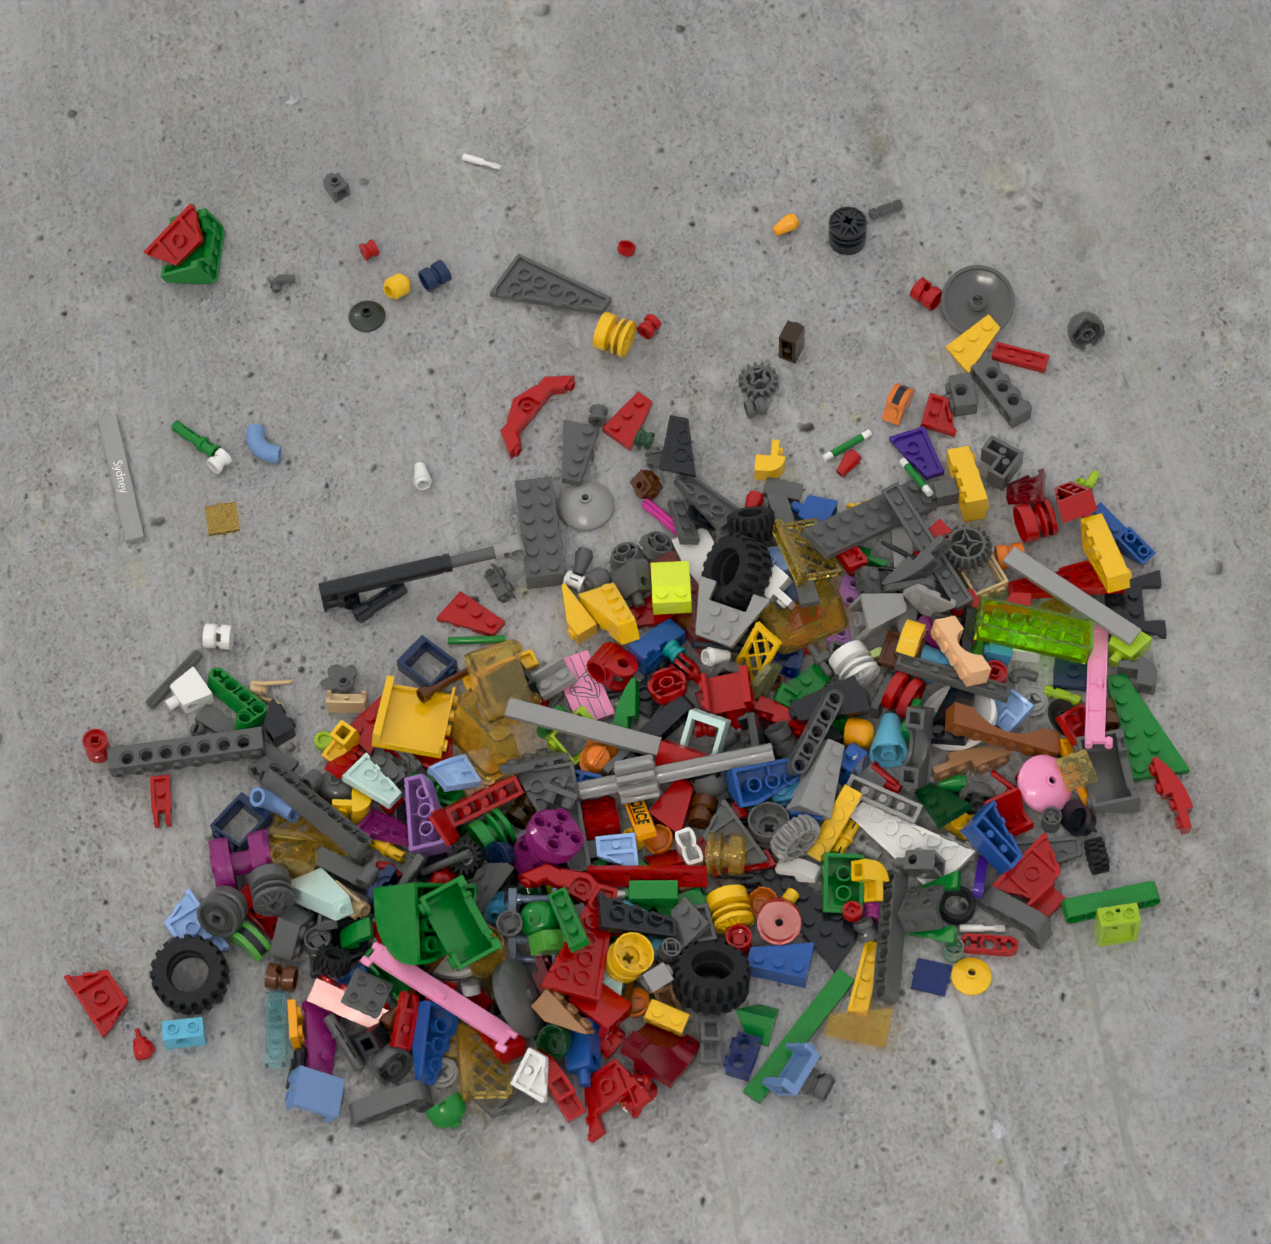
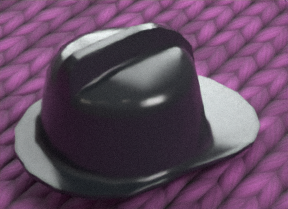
M1071 799L1064 805L1061 810V825L1071 835L1075 837L1079 835L1088 836L1092 832H1097L1095 828L1097 818L1085 804L1077 799Z

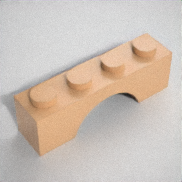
M955 616L934 620L931 636L937 642L940 650L945 654L950 665L956 670L966 687L986 683L991 668L982 655L969 653L959 645L964 628Z

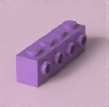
M846 575L842 577L827 636L826 650H828L832 641H841L844 644L852 641L846 609L858 597L855 577Z

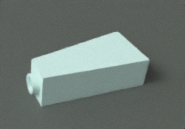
M322 868L291 880L295 903L335 921L354 913L349 895Z

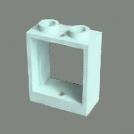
M697 708L690 709L680 744L688 746L694 722L697 720L719 728L711 755L722 753L731 720Z

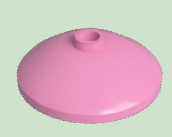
M1037 755L1028 759L1021 766L1017 777V785L1021 790L1022 799L1029 807L1041 813L1048 807H1056L1061 810L1070 801L1073 787L1067 788L1068 785L1073 784L1072 778L1064 781V778L1069 777L1070 774L1066 773L1065 775L1062 771L1063 769L1058 766V759L1049 755Z

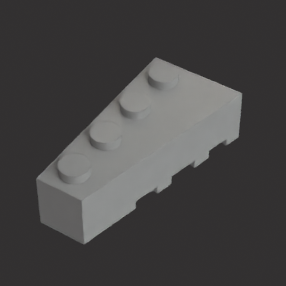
M831 739L822 741L808 770L801 774L799 779L801 781L792 794L793 798L786 807L787 811L806 812L823 816L822 821L831 819L845 745Z

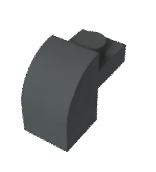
M1139 656L1138 662L1119 660L1117 675L1125 673L1128 678H1135V689L1138 693L1154 695L1157 670L1153 662L1142 656Z

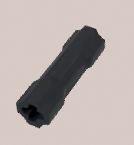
M404 583L385 587V589L367 601H363L351 609L355 619L363 623L392 601H396L407 594L408 590Z

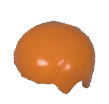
M657 824L654 826L657 836L644 840V844L651 853L663 854L668 852L673 846L674 837L668 826Z
M759 887L749 894L750 901L748 905L752 907L754 917H757L760 907L767 900L777 897L771 888Z
M640 987L633 989L630 1000L632 1008L629 1014L631 1018L643 1017L651 1002L648 992Z

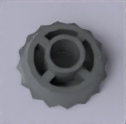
M653 531L645 534L638 542L643 554L647 555L648 559H653L654 561H668L674 553L672 541L662 532Z
M623 542L614 547L609 563L611 568H614L616 571L632 559H644V554L639 545L632 542Z

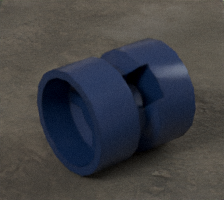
M440 259L431 265V269L425 267L418 271L419 280L428 292L437 289L439 284H445L452 279L449 269Z

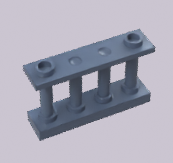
M508 888V910L518 913V905H521V903H531L540 900L550 903L547 895H521V893H518L517 888ZM519 933L514 938H508V959H515L522 964H536L534 956H521V953H517V945L529 943L526 935ZM557 955L549 956L551 964H553Z

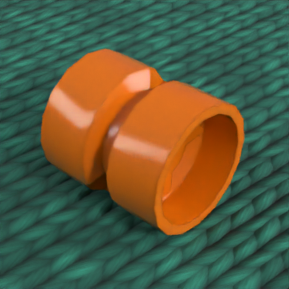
M1022 542L1011 543L1009 547L1006 544L994 546L995 559L1002 570L1009 569L1008 566L1003 564V560L1013 547L1024 552Z

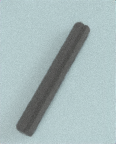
M194 650L145 701L146 705L154 709L171 691L170 685L190 668L194 667L202 659V654L198 650Z

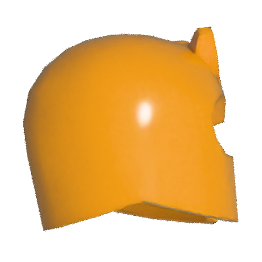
M850 717L845 726L843 745L848 747L851 743H855L862 749L867 748L870 750L875 736V729L872 723L866 719Z

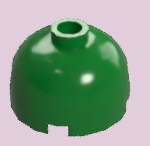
M541 900L531 902L520 913L523 923L522 932L527 937L541 930L559 929L556 915L551 904Z
M456 1092L441 1103L430 1108L425 1114L436 1128L446 1129L450 1127L453 1130L462 1124L460 1120L466 1115L467 1106L460 1092Z

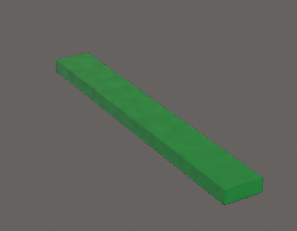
M840 969L835 972L744 1088L743 1093L758 1104L763 1101L770 1092L768 1088L762 1085L765 1077H779L792 1056V1052L785 1047L786 1043L809 1042L852 987L855 979Z

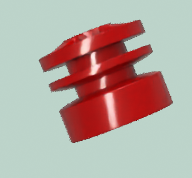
M1046 497L1045 501L1032 502L1031 507L1028 503L1013 507L1014 523L1024 544L1039 540V533L1043 538H1047L1049 535L1054 536L1058 533L1056 515Z

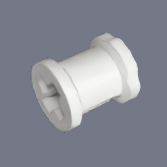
M569 570L564 577L563 584L565 583L567 586L576 588L578 592H582L584 590L583 582H585V576H578Z

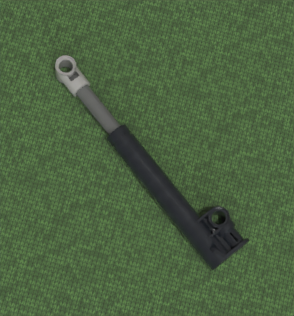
M511 535L506 541L492 544V547L453 556H449V553L442 556L438 555L318 583L324 612L326 613L328 609L335 607H344L347 610L353 609L361 603L359 593L436 576L445 572H453L452 568L496 558V561L505 558L512 560L522 559L526 555L522 537L520 535Z

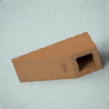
M546 989L531 1006L546 1022L583 1034L595 1033L590 1021L581 1017L576 1006L568 1003L564 999L565 995Z

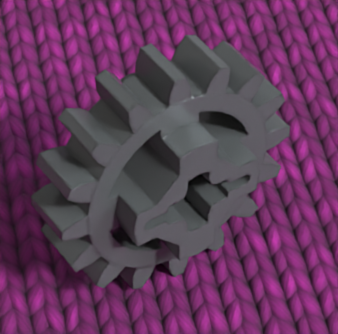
M754 362L752 367L747 364V370L742 368L741 374H739L741 392H747V397L753 395L754 400L757 396H762L763 399L764 395L770 397V392L775 393L776 387H778L776 369L770 370V364L765 367L763 362L760 365Z

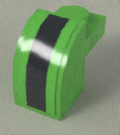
M248 922L241 923L237 930L227 937L231 943L240 946L249 958L258 962L271 948V945L264 936Z

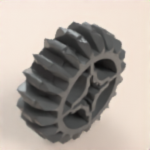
M963 524L961 528L956 525L954 530L951 529V534L945 533L946 539L953 544L945 553V556L954 570L960 568V572H962L963 569H967L969 573L971 569L977 571L978 566L983 568L985 563H988L989 557L992 555V543L990 542V537L986 536L985 530L980 531L979 526L974 529L972 524L969 527Z

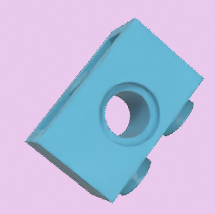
M203 1017L162 1021V1037L166 1049L207 1045L206 1026Z

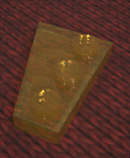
M893 1008L831 1014L828 1017L825 1036L885 1048Z

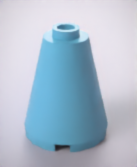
M886 713L881 717L869 750L871 761L880 763L881 767H899L905 761L908 754L906 739L901 732V719L895 713Z

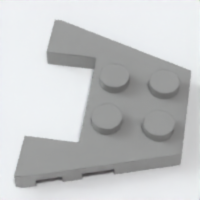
M700 576L695 634L700 638L733 648L748 631V627L754 620L756 621L759 618L760 613L765 607L767 608L770 605V600L753 594L746 612L711 601L718 583Z

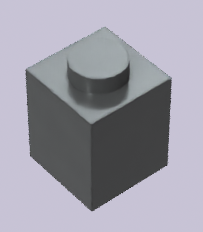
M955 478L932 483L933 494L931 498L932 501H936L937 507L958 503L959 491Z

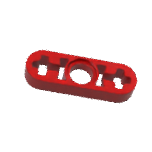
M966 933L960 938L964 943L963 953L1011 957L1018 950V941L1012 936ZM967 940L971 942L970 947H966ZM977 940L980 941L979 948H977ZM985 941H991L994 943V947L992 949H986L984 948L983 943ZM998 942H1000V950L997 949ZM1007 943H1011V950H1007Z

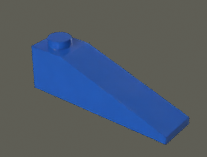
M789 758L734 768L725 772L729 793L738 807L743 808L760 804L797 782L801 774L790 776L785 769ZM795 762L794 767L796 770L799 771L800 766L797 762Z

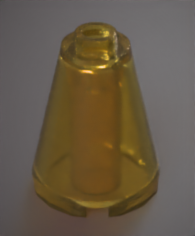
M297 839L277 844L270 851L271 860L275 864L285 866L289 871L290 878L293 879L311 872L317 864L316 850L305 840Z

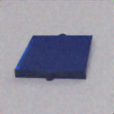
M917 958L915 971H912L913 979L910 989L945 997L948 984L951 983L949 978L952 965Z

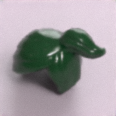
M555 1024L546 1025L541 1029L539 1035L533 1038L536 1040L537 1047L543 1053L550 1054L555 1059L566 1056L573 1042L572 1033L569 1029Z

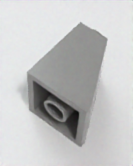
M903 593L860 594L846 609L852 641L861 640L863 642L891 627L907 611V604Z

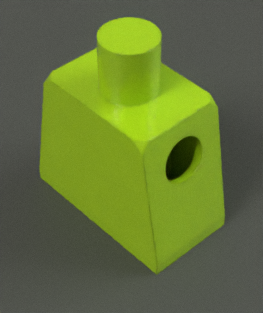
M1141 631L1133 643L1128 646L1112 635L1108 643V654L1111 655L1108 663L1113 667H1117L1119 660H1132L1135 662L1139 656H1142L1150 648L1152 637Z

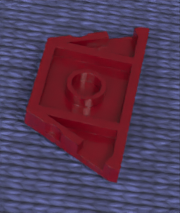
M1044 468L1039 469V475L1030 478L1029 475H1026L1019 480L1007 484L1006 499L1008 505L1045 501L1046 473Z

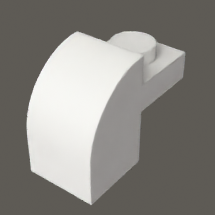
M775 565L771 569L772 577L769 578L770 583L765 588L764 595L772 604L776 601L782 608L785 609L787 606L792 610L796 604L784 591L793 581Z

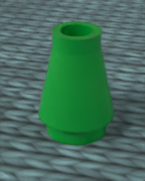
M961 774L939 781V787L951 793H960V790L968 784L966 775L961 776Z

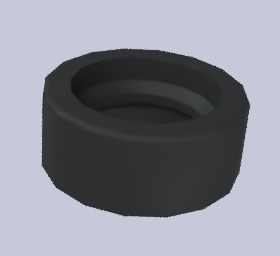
M961 886L960 890L944 892L940 901V915L942 919L951 925L969 922L973 918L976 909V898H972L973 892L964 886ZM952 896L963 897L968 901V910L962 914L950 913L945 908L946 899Z

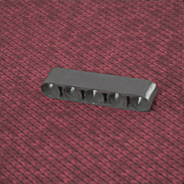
M833 689L821 696L786 763L785 769L790 776H798L808 770L843 703L844 697L839 690ZM830 695L835 699L834 704L829 700ZM821 712L826 715V721L821 718ZM812 728L817 731V737L813 736ZM803 745L808 747V754L804 752ZM795 762H797L800 766L799 771L796 770L794 767Z

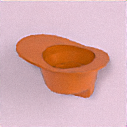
M589 740L579 758L581 770L603 775L602 768L617 754V747Z

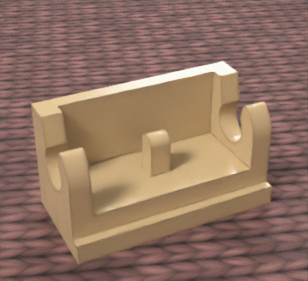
M327 690L326 707L328 713H363L367 709L368 695L366 691H362V694H332V690Z

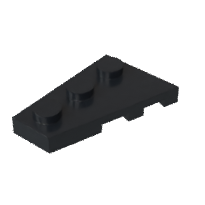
M670 415L659 470L696 477L688 418Z

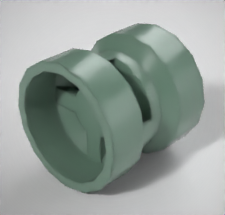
M957 937L956 946L944 943L943 957L947 962L957 963L962 959L964 951L963 941Z

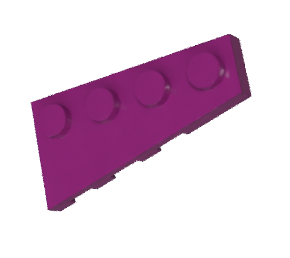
M305 1000L302 1002V1010H304L305 1014L303 1027L306 1028V1039L304 1040L308 1054L306 1067L332 1075L336 1040L332 1039V1034L325 1022H323V1019L333 1012ZM334 1013L338 1022H340V1015Z

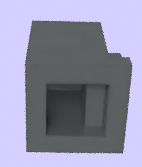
M339 172L326 175L323 180L324 189L335 203L350 196L349 184L345 182Z

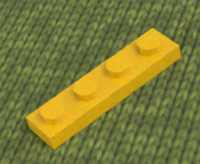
M846 784L844 785L834 803L831 819L824 821L818 841L814 843L815 845L806 854L821 862V856L825 852L831 853L863 796L862 793Z

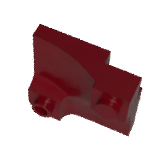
M646 1023L637 1032L633 1030L623 1041L620 1053L637 1062V1070L671 1089L697 1057L700 1044L695 1038L687 1034L680 1037L672 1032Z

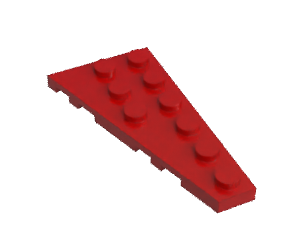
M602 884L596 887L579 917L590 944L572 953L567 941H565L539 986L540 988L595 1003L600 1000L611 932L599 931L596 895L598 892L606 894V897L614 899L615 897L617 898L618 889Z

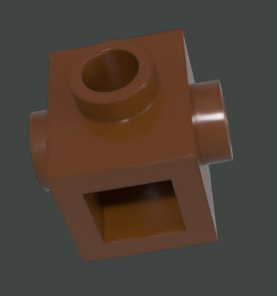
M640 470L630 481L635 494L640 499L649 498L653 500L664 488L660 483L659 477L650 470Z

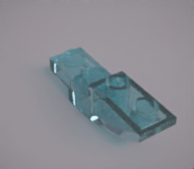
M286 991L266 992L265 1068L286 1067L288 1049Z

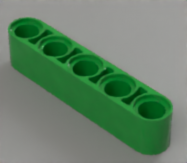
M1147 881L1067 898L1060 904L1066 923L1072 924L1095 919L1097 908L1137 903L1138 909L1158 905L1161 899L1155 882Z

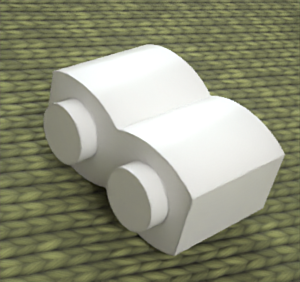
M687 827L676 831V850L683 858L685 865H703V853L696 844V836L692 829Z

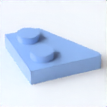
M635 832L595 837L597 858L619 866H639Z

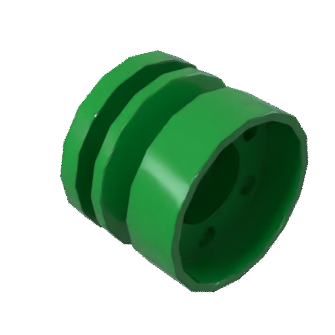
M497 808L491 810L490 814L486 813L484 815L486 824L477 819L466 826L471 840L482 846L484 851L487 845L493 841H504L511 846L517 841L510 822Z

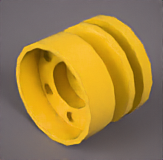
M607 311L604 312L595 328L592 342L593 347L604 352L610 348L611 354H617L618 357L624 358L634 342L637 328L636 322L633 320L628 321L627 318H622L619 322L618 315Z
M727 885L717 888L707 895L706 903H708L710 913L712 914L711 918L716 933L726 935L728 928L732 925L743 924L749 928L754 923L755 918L752 913V907L748 905L750 900L747 889L744 886Z
M628 932L622 934L608 948L605 971L611 979L619 983H630L644 973L654 960V950L650 941L639 933Z

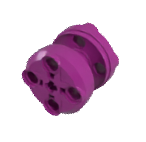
M562 808L556 810L544 809L536 812L531 817L525 834L513 846L516 856L513 865L520 874L545 863H550L559 869H567L565 863L577 855L585 841L580 827L571 818L570 813Z
M267 829L247 833L249 850L232 853L228 837L208 841L210 863L216 887L225 885L238 890L236 876L249 874L255 868L265 864H274Z

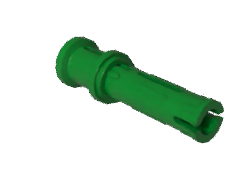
M178 420L173 422L171 426L172 431L196 446L197 451L207 454L208 458L215 456V452L221 448L220 445L212 443L208 437L198 435Z

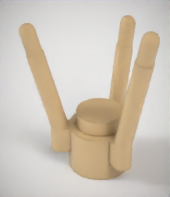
M252 680L250 692L260 700L270 703L272 699L263 696L268 693V685L290 684L294 680Z
M336 880L335 882L353 899L351 904L354 913L348 916L354 920L358 917L366 918L371 911V906L358 897L350 888L347 889Z

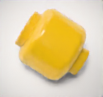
M402 273L394 274L385 280L383 286L384 293L387 297L395 300L405 296L410 292V279Z

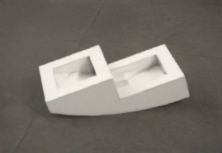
M794 858L793 861L787 862L779 860L775 871L780 875L795 876L798 882L815 883L820 874L821 866L801 858Z

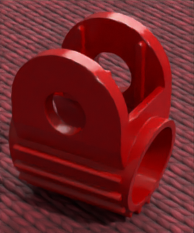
M605 642L587 661L586 670H588L590 676L596 682L602 683L613 691L622 692L637 672L638 661L619 644ZM614 676H618L623 678V681L618 682L615 681L613 678Z

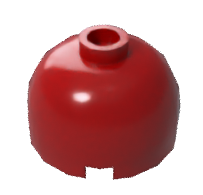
M672 668L656 671L653 673L650 682L648 680L647 683L652 699L662 706H666L670 701L675 700L681 695H686L687 692L685 675L680 670L673 671Z

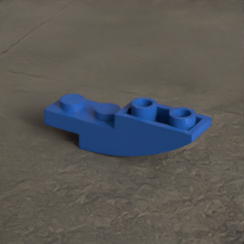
M1102 502L1096 505L1098 510L1092 512V515L1103 514L1114 541L1123 555L1143 566L1156 554L1130 526L1126 528Z

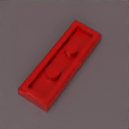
M996 341L991 358L994 361L1045 373L1050 355Z

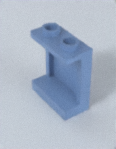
M808 1042L786 1043L785 1047L792 1052V1056L779 1077H765L762 1085L775 1095L797 1096L821 1056L815 1051V1046Z
M301 1065L290 1072L288 1078L290 1086L285 1095L286 1109L290 1110L295 1107L323 1116V1121L328 1123L338 1118L345 1079Z

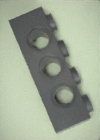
M988 356L971 366V378L1012 429L1031 419V404L1029 401L1024 400L1020 390L1012 385L1009 376L1000 370V366L996 361H993Z

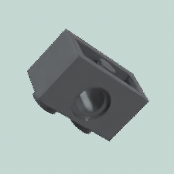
M964 373L948 376L945 391L947 395L950 394L949 408L954 411V416L976 414L978 403L971 374Z

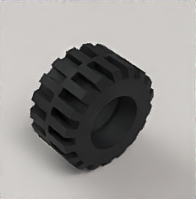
M762 506L744 507L727 515L729 534L740 533L761 543L774 538L777 534L775 515L771 508Z

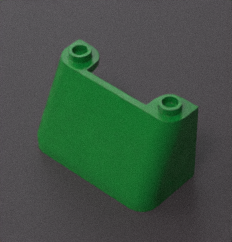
M206 208L196 210L203 242L180 266L172 264V266L164 265L162 267L160 277L165 282L206 285L217 282L225 231L221 222ZM177 216L170 217L169 225Z
M463 875L420 897V904L417 905L422 915L426 914L449 956L447 961L452 970L456 968L457 971L497 952L502 947L498 938L491 937L493 932L489 929L471 897L470 890L466 892L468 890L467 882Z

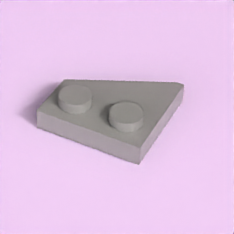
M916 584L903 591V596L924 616L931 617L933 613H942L954 608L956 605L954 599L951 598L950 601L940 597L941 593L930 590L921 584Z

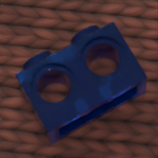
M738 1031L736 1038H731L729 1045L731 1052L725 1056L723 1061L725 1075L749 1082L761 1048L760 1037ZM747 1044L749 1048L741 1049L740 1046ZM736 1062H740L743 1064V1066L735 1067L733 1066V1064Z

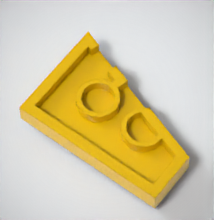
M988 314L948 344L945 349L966 373H970L971 366L979 362L985 350L999 333L1000 326Z

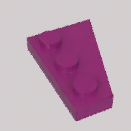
M374 808L357 825L371 839L409 847L407 823L402 824V821Z

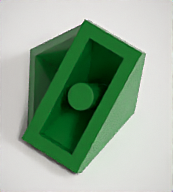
M761 1004L735 1009L749 1042L769 1047L779 1009Z

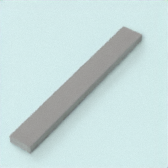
M1013 547L1003 560V564L1128 646L1141 633L1140 628L1016 547Z
M509 698L504 715L505 718L644 755L651 754L655 758L661 742V737L514 698Z

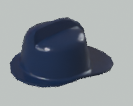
M493 841L485 848L487 863H508L512 865L516 858L515 848L504 841Z

